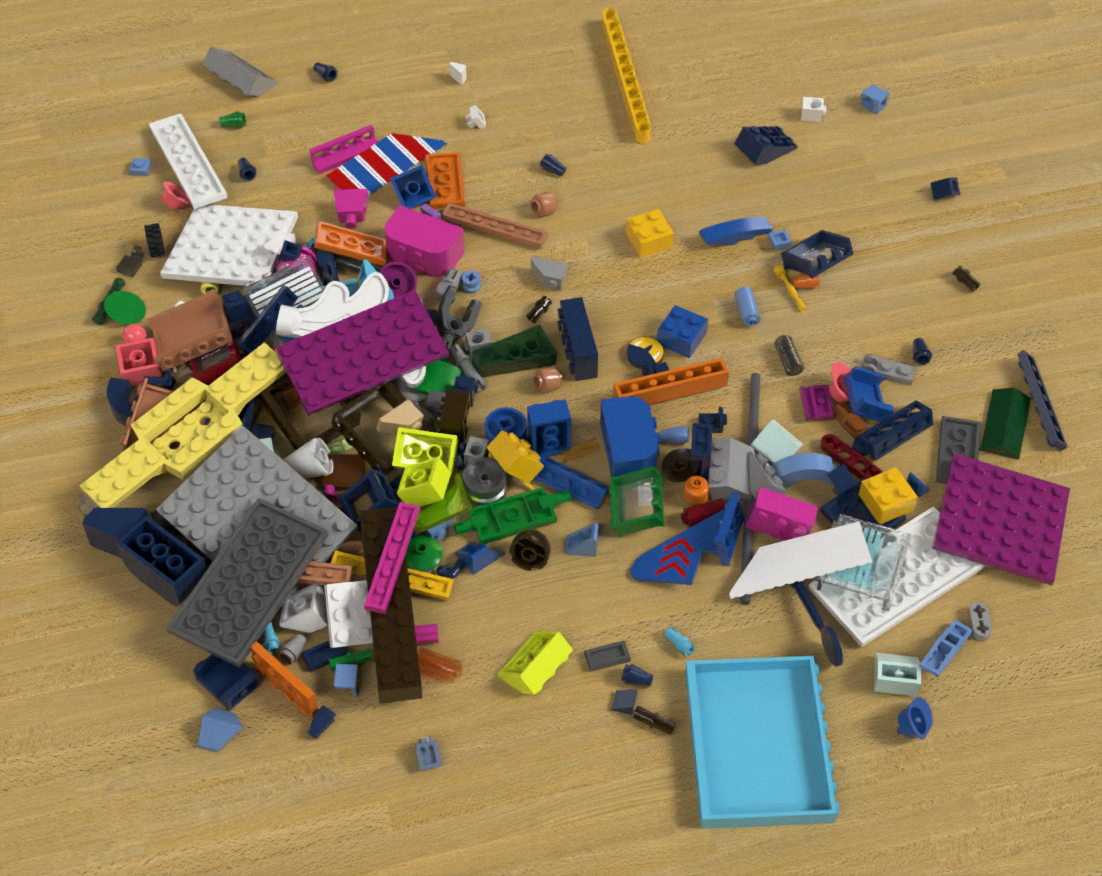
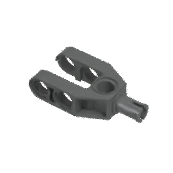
M449 285L445 290L435 315L437 331L442 337L448 352H450L452 343L454 344L464 337L466 332H469L474 327L482 306L481 301L472 299L462 321L458 317L450 315L449 309L455 301L454 296L457 290L452 285Z

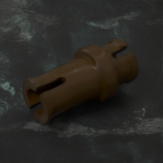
M960 265L953 271V275L957 277V280L964 283L972 292L979 288L981 283L970 275L968 269H964Z
M547 296L537 300L534 308L526 315L529 321L533 318L532 323H536L538 318L549 310L552 301L550 298L545 301Z

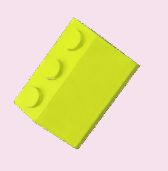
M535 631L498 672L497 676L522 694L535 695L541 691L542 685L554 676L555 670L568 659V655L573 649L559 631Z

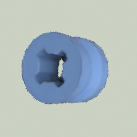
M473 270L463 273V290L470 294L478 292L481 288L479 273Z

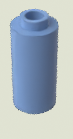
M741 287L735 291L734 296L742 324L747 327H754L760 322L755 298L750 287Z

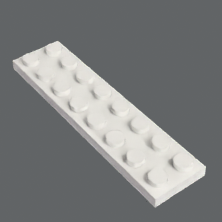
M182 114L149 123L152 134L194 209L228 198L224 187Z

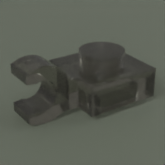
M135 245L131 251V256L125 255L116 267L118 273L132 278L142 266L141 259L144 256V253L140 252L142 247Z

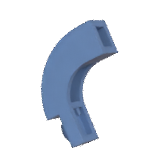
M818 453L796 454L785 457L771 465L776 471L775 475L782 480V485L785 489L805 479H818L834 486L827 475L836 469L837 466L832 464L831 457Z

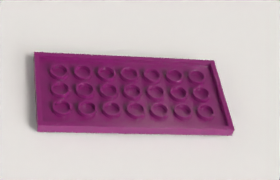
M416 290L275 347V351L308 416L449 356V352Z

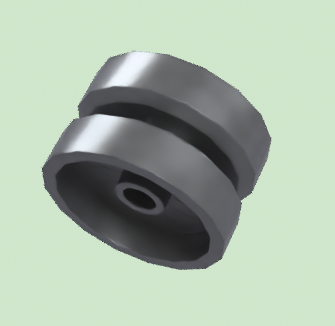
M480 457L468 463L463 470L464 495L471 505L480 506L506 497L507 474L496 459Z

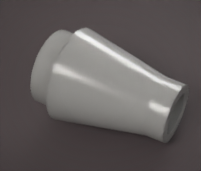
M296 634L293 639L279 649L278 658L287 665L295 663L307 642L306 638L301 634Z

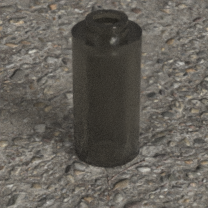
M788 335L779 336L774 345L788 376H796L804 370V365L793 339Z

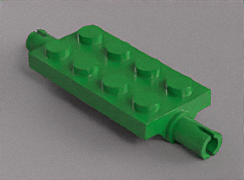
M544 487L469 508L470 519L453 523L456 535L474 530L480 544L493 542L519 534L528 529L533 530L556 523L555 506L571 502V496L568 489L551 494L546 493Z

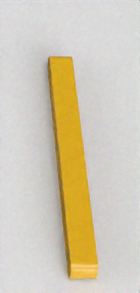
M606 8L602 11L604 35L635 140L638 143L645 144L650 141V120L617 11L613 8Z

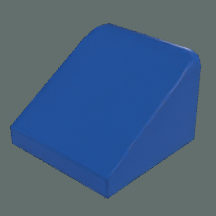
M912 472L908 474L907 483L918 497L929 491V488Z

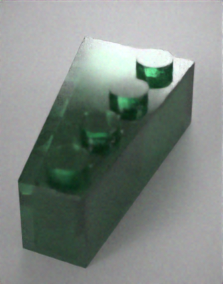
M541 325L472 351V364L481 377L554 366L557 359V352Z

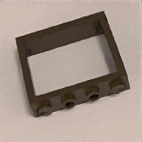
M288 375L259 393V400L296 451L306 443L272 397L275 393L292 384ZM350 398L340 402V405L344 407L350 403ZM360 411L345 420L352 428L360 425ZM332 427L314 438H321L327 444L342 434Z
M390 381L368 390L336 411L331 422L333 428L345 437L346 442L356 449L360 458L366 460L371 469L376 471L382 470L385 476L395 470L392 466L393 459L385 464L345 420L381 396L394 409L407 401ZM423 417L422 426L419 430L438 433Z

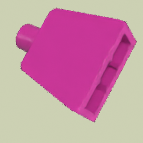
M367 189L333 190L340 223H346L347 228L353 229L356 227V222L365 221L369 202Z

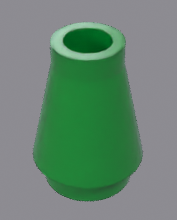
M237 111L219 118L221 127L242 128V126L246 125L244 112Z

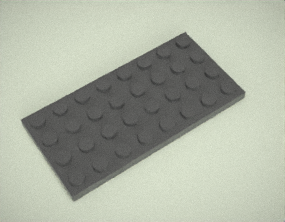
M258 498L166 628L167 632L240 667L250 653L251 646L258 641L328 537V530Z

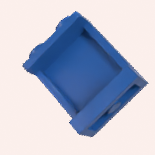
M855 366L844 376L853 414L882 422L895 412L892 405L883 403L879 385L885 380L884 375Z

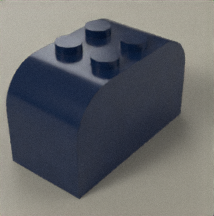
M148 516L143 517L116 542L121 559L129 571L158 595L177 607L188 598L207 571L204 558Z

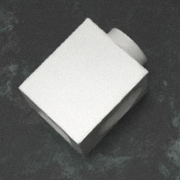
M803 97L801 121L821 123L822 116H826L827 108L824 105V98Z

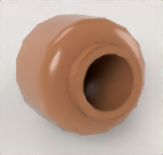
M550 192L536 194L530 203L531 210L539 217L553 214L557 208V199Z
M552 366L538 369L533 376L534 387L542 393L557 390L562 382L561 373Z

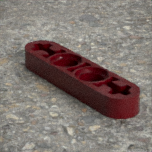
M826 434L821 438V450L840 465L844 464L848 471L860 480L883 473L881 469L835 435ZM846 452L849 454V457L843 458L839 453ZM860 463L863 464L865 468L857 469L854 465Z

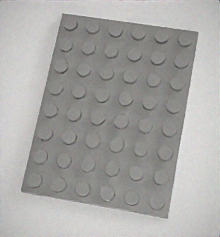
M243 425L156 509L167 522L212 562L258 498L328 530L329 535L312 559V562L325 563L335 550L358 529L356 523ZM296 583L295 586L293 587V589L291 590V592L289 593V595L287 596V598L285 599V601L283 602V604H284L304 583Z

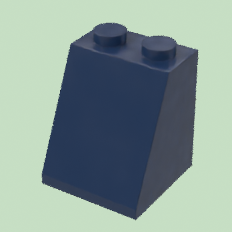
M93 508L84 517L82 524L90 546L121 558L116 542L143 517L148 516L144 508Z

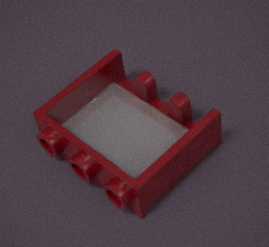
M233 336V342L189 360V369L192 373L191 378L209 386L240 362L241 357L238 345Z

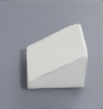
M450 62V76L461 85L464 84L467 78L466 65Z

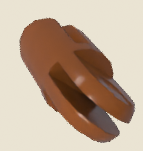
M839 403L833 407L835 419L854 439L866 431L868 425L858 415L853 414L852 409L847 404Z

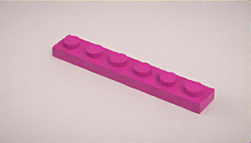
M399 503L364 605L365 610L386 614L420 512V506Z

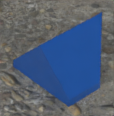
M473 542L455 552L459 559L465 561L466 567L473 575L505 555L504 553L489 549L487 545Z

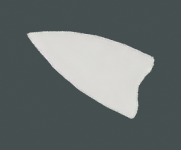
M294 233L287 234L285 240L295 243ZM286 234L271 239L264 245V248L276 254Z

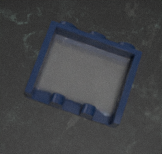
M821 230L782 252L781 256L785 269L789 268L814 278L854 253L850 238Z

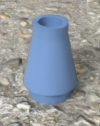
M682 425L661 430V441L678 444L689 442V428Z

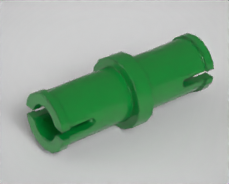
M370 648L351 653V651L346 652V655L328 659L331 672L336 670V664L358 665L373 661Z

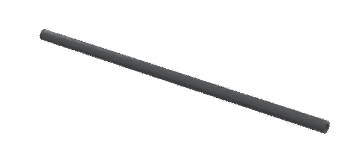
M759 373L751 374L748 426L749 446L758 436ZM754 496L745 499L741 575L752 560L753 531L746 528L745 523ZM751 594L741 596L740 604L749 605Z

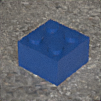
M674 305L658 328L657 340L663 347L690 358L707 333L708 319Z

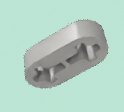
M981 602L973 603L968 612L970 628L973 629L971 634L975 640L983 642L989 639L992 632L989 610ZM975 610H979V613H981L980 618H978V613ZM980 625L982 627V631L985 632L984 634L981 633L980 630H978Z

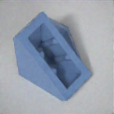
M595 522L567 535L565 553L567 555L596 557L599 524Z
M213 708L202 718L198 747L219 752L221 747L243 728L235 713Z

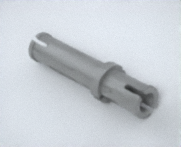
M458 344L454 345L456 351L452 346L450 354H452L457 361V366L462 368L468 378H475L477 392H483L480 387L486 390L488 385L472 365L470 357L465 355Z

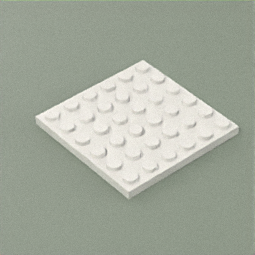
M205 205L196 208L190 215L160 272L162 279L266 288L278 262L279 251L287 234H291L298 219V214L296 211L222 205ZM286 234L276 254L264 248V245L271 239Z

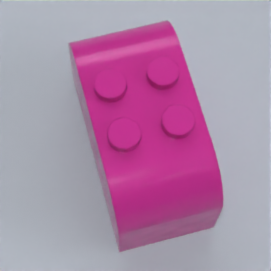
M399 205L385 225L389 259L392 262H403L418 273L431 277H442L449 268L454 269L465 253L463 228Z

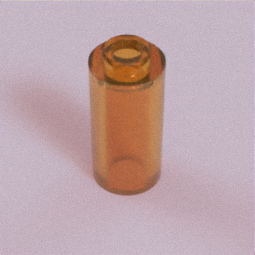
M423 647L417 650L419 668L421 670L450 680L460 677L463 666L460 665V660Z

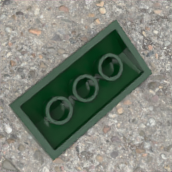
M1015 388L992 390L980 451L1019 460L1031 400L1030 397Z

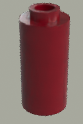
M720 498L684 508L683 513H681V520L684 525L690 528L725 508V501Z

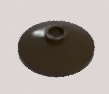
M678 448L665 456L662 461L661 470L666 479L672 482H684L698 472L700 461L690 460L691 449Z

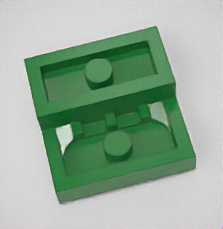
M441 360L426 366L424 380L419 386L414 388L415 392L428 395L430 390L439 392L453 390L456 376H461L462 370Z

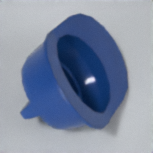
M916 697L908 708L899 713L898 734H904L907 738L911 739L919 738L923 740L931 729L933 717L929 705L923 698Z

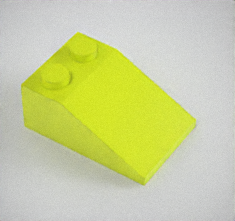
M398 427L392 466L405 469L406 466L439 456L451 472L449 479H452L458 443L457 436Z

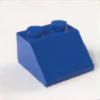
M423 165L390 178L401 205L410 209L436 198Z

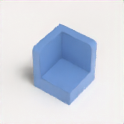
M336 664L334 688L351 689L352 696L357 697L359 684L358 665Z

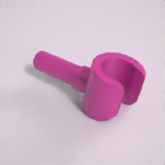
M325 485L324 494L328 500L337 499L341 495L335 492L334 486Z

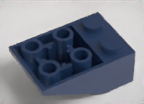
M778 126L743 127L734 142L754 164H767L798 148L793 139L787 136L782 128Z

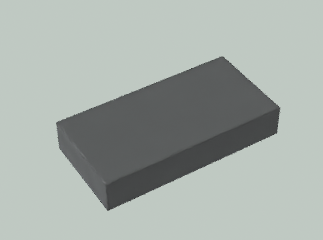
M625 641L584 651L590 672L631 661Z

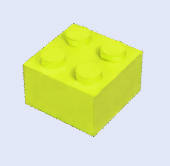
M439 456L406 466L397 495L403 503L417 505L420 508L431 503H438L444 498L451 472Z

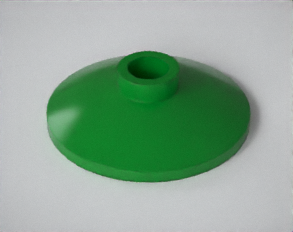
M418 536L410 539L406 551L407 566L410 569L421 572L435 568L441 562L443 556L440 543L429 536Z

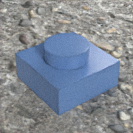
M133 158L129 169L130 175L148 176L151 160Z
M786 229L770 232L768 235L774 250L791 247L792 241Z

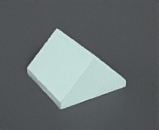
M773 419L750 446L765 455L768 461L774 464L785 457L794 455L803 443Z

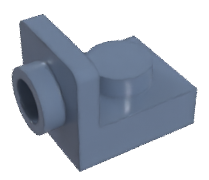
M431 737L418 739L419 744H415L420 771L442 766L437 740L432 741Z

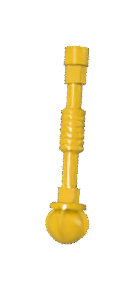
M781 264L775 266L774 273L777 275V278L784 281L787 291L795 299L800 312L805 311L807 308L802 300L799 299L794 286L788 281L787 271Z

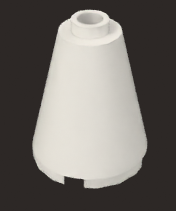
M321 438L311 439L283 459L285 463L304 479L327 476L333 472V460H329L327 456L330 451Z

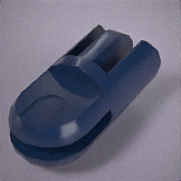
M318 249L316 259L322 286H326L327 282L328 284L333 281L340 282L334 253Z

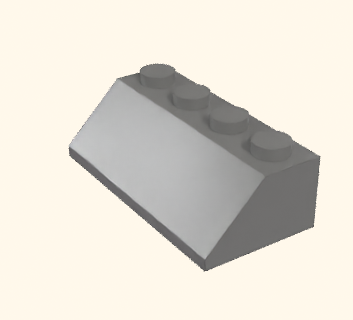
M210 46L203 65L208 68L209 72L220 75L219 78L221 80L231 82L232 87L239 90L242 89V93L249 97L252 95L259 97L277 83L275 79L242 58L223 49Z

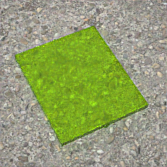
M459 473L449 478L443 500L420 507L414 527L416 534L473 510Z

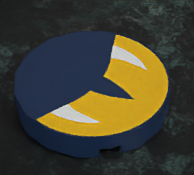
M652 337L636 338L627 347L628 361L638 369H643L647 360H649L651 365L660 364L663 361V345Z

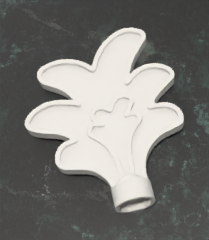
M374 272L364 280L359 290L349 297V290L343 283L338 281L330 282L319 300L311 306L296 308L281 305L276 335L299 338L388 301V283L381 273ZM426 366L400 378L408 387L415 388L423 382L426 375Z

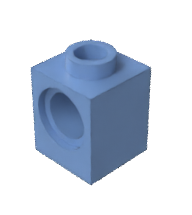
M872 84L863 90L860 106L878 114L887 105L889 93Z

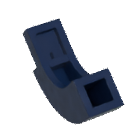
M110 378L107 386V399L116 420L126 426L128 417H132L134 413L131 411L132 404L129 403L133 392L131 384L126 379Z

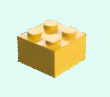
M659 209L626 219V235L640 258L673 248L674 233Z
M501 430L486 447L505 472L527 483H530L544 467L540 462L541 457L535 451H531V445L523 438L520 440L512 432L508 434Z
M897 467L862 481L859 491L860 498L879 525L914 511L918 498Z

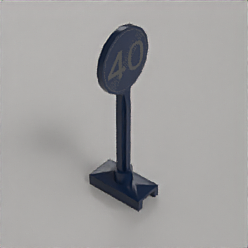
M795 581L790 585L795 589L814 625L819 629L822 644L829 661L835 667L841 666L843 654L836 633L829 625L824 626L821 616L803 586V581Z

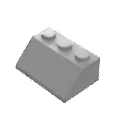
M732 438L712 439L708 488L713 500L720 498L729 500L731 493H738L740 499L753 497L750 491L749 451L754 452L753 447Z

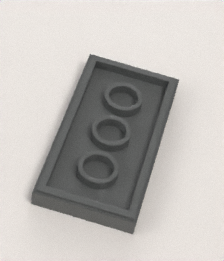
M942 416L936 482L947 483L954 453L978 460L981 422Z

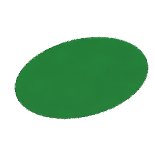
M117 291L111 293L104 302V308L108 316L122 324L138 323L146 314L144 302L131 292Z

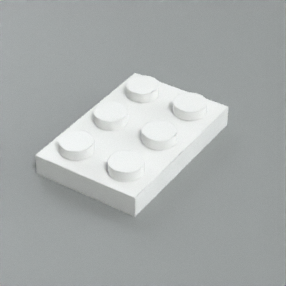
M367 580L324 585L330 648L373 643L370 611L364 608L368 596Z

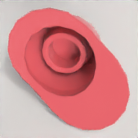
M163 182L165 190L160 198L162 203L174 210H181L188 204L192 205L184 190L173 183Z
M835 362L832 365L831 375L833 381L829 386V392L837 404L849 402L844 376L851 370L841 362Z

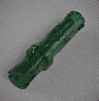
M115 278L103 301L99 302L98 309L92 317V321L95 324H103L108 315L104 309V302L111 293L123 289L126 284L123 279Z

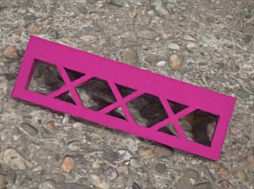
M372 125L366 126L309 149L311 163L320 175L340 167L376 144L378 141L374 135V127ZM369 132V136L362 138L365 133ZM354 139L352 143L346 144L349 140ZM339 145L335 150H331L333 146ZM323 151L320 156H315L316 153Z

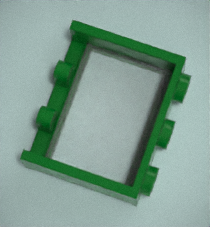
M655 466L610 478L611 486L608 488L611 496L609 509L612 513L610 527L620 538L622 535L657 526H665L662 476Z

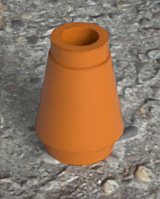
M806 274L792 277L794 288H815L820 286L818 275L814 278Z

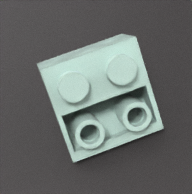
M876 652L874 692L917 696L921 686L919 658Z

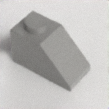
M532 256L531 271L541 285L550 290L562 291L567 277V263Z

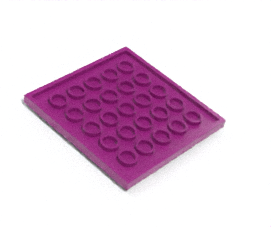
M954 453L932 549L1052 586L1056 575L1070 488Z

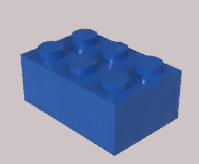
M566 399L527 406L528 443L531 445V451H535L540 457L571 453V415Z

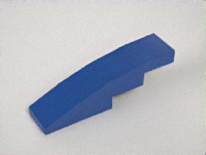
M749 217L715 224L701 229L699 234L706 245H735L738 239H753L756 234H769L773 228L766 217Z

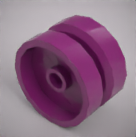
M403 262L388 263L379 272L384 276L388 286L393 291L394 298L417 288L415 272L409 265Z

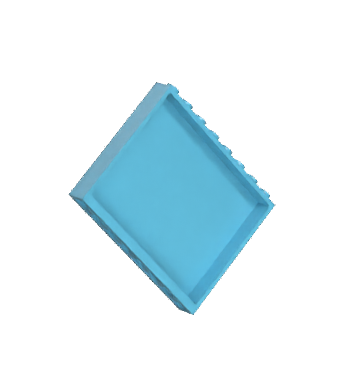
M814 656L686 661L685 676L701 829L834 823L840 809L839 802L835 801L834 798L836 782L832 781L831 774H833V761H829L828 758L831 750L830 741H826L825 737L828 728L827 722L823 721L822 717L825 713L824 702H820L822 686L821 683H817L819 666L815 664Z

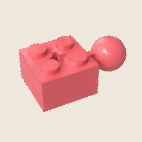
M139 324L126 326L122 332L124 344L116 345L122 379L129 380L131 387L143 384L145 376L162 378L161 368L154 358L157 356L154 338L146 339V331Z

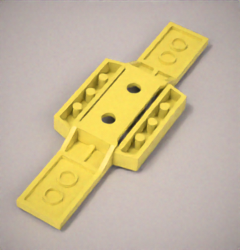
M263 343L209 386L194 378L188 380L131 424L138 441L80 485L81 490L99 508H114L154 476L169 472L182 480L186 479L242 426L238 415L244 406L286 373L277 353L266 343ZM206 399V402H203L200 405V407H198L195 411H193L191 414L186 415L182 421H180L177 425L172 426L169 429V431L162 435L160 438L155 439L158 435H160L167 428H169L176 421H178L185 414H187L194 407H196L198 404H200L203 400ZM203 418L211 419L208 425H201L200 421ZM177 441L180 443L177 449L169 448L172 442Z

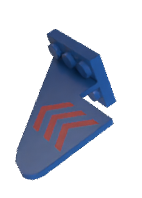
M731 493L729 500L725 502L723 510L645 552L633 564L631 568L632 577L638 581L692 585L703 552L717 554L721 565L729 566L744 521L740 495L738 493Z

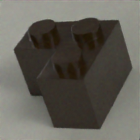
M446 390L445 397L441 399L442 413L439 412L437 417V424H439L438 433L456 435L458 439L457 445L461 442L466 443L470 392Z

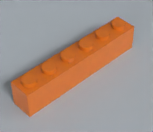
M723 358L614 383L613 398L633 396L641 398L648 405L725 387L728 384L729 371Z

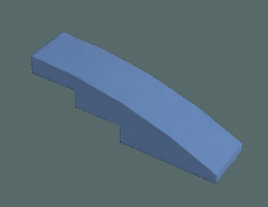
M954 619L949 628H946L941 637H938L919 667L939 677L968 640L973 629Z

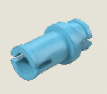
M269 623L262 633V644L271 655H276L279 653L280 643L278 637L275 636L272 623Z
M673 626L665 631L664 637L676 646L678 652H683L685 656H690L694 652L695 646L690 643L691 640L688 637H683Z

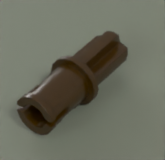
M638 705L633 713L634 719L649 725L650 729L654 727L668 735H671L675 730L676 725L660 717L657 712H650Z

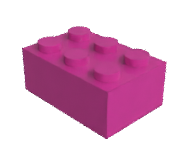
M760 487L749 508L745 527L784 541L809 535L814 526L818 506Z

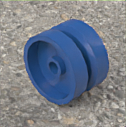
M508 407L498 408L486 417L484 423L485 439L489 440V444L501 430L508 434L512 432L520 440L523 438L528 441L527 421L520 411Z

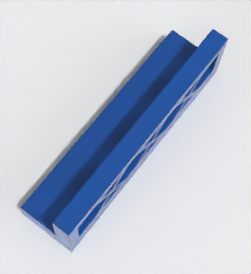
M545 455L541 456L540 462L544 467L533 479L560 492L568 489L572 498L595 509H600L604 497L609 494V486Z

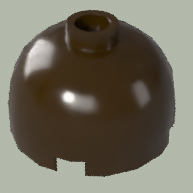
M528 529L515 536L511 543L509 554L511 553L513 563L519 568L527 571H532V568H538L539 570L547 564L551 547L543 533Z

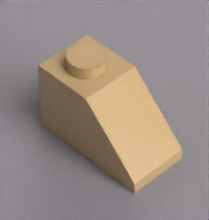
M408 399L379 418L376 429L378 432L397 434L398 427L419 430L422 426L421 423L424 415Z

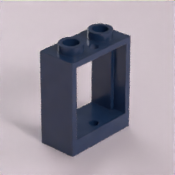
M374 469L370 470L338 497L341 510L358 525L357 531L361 533V519L353 503L371 488L374 489L379 501L368 510L398 506L385 474Z

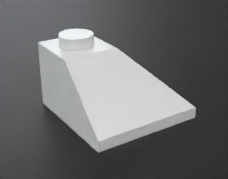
M312 584L296 591L284 603L279 625L283 628L308 633L325 628L328 625L326 598L322 585Z

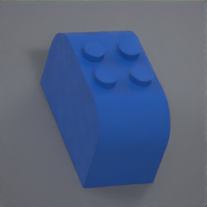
M633 396L601 400L600 426L611 477L652 466L656 467L657 456H659L658 444H660V435L655 432L657 428L656 418L652 417L649 405L641 398Z

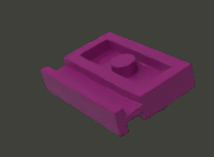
M814 385L808 388L800 386L805 420H833L834 411L828 385Z

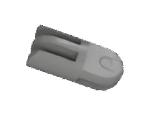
M450 268L447 270L436 289V295L440 301L449 285L458 289L462 282L464 271Z

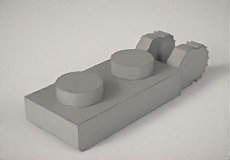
M864 355L863 361L865 363L861 365V368L882 374L887 380L912 385L916 370L915 366L878 358L876 355Z

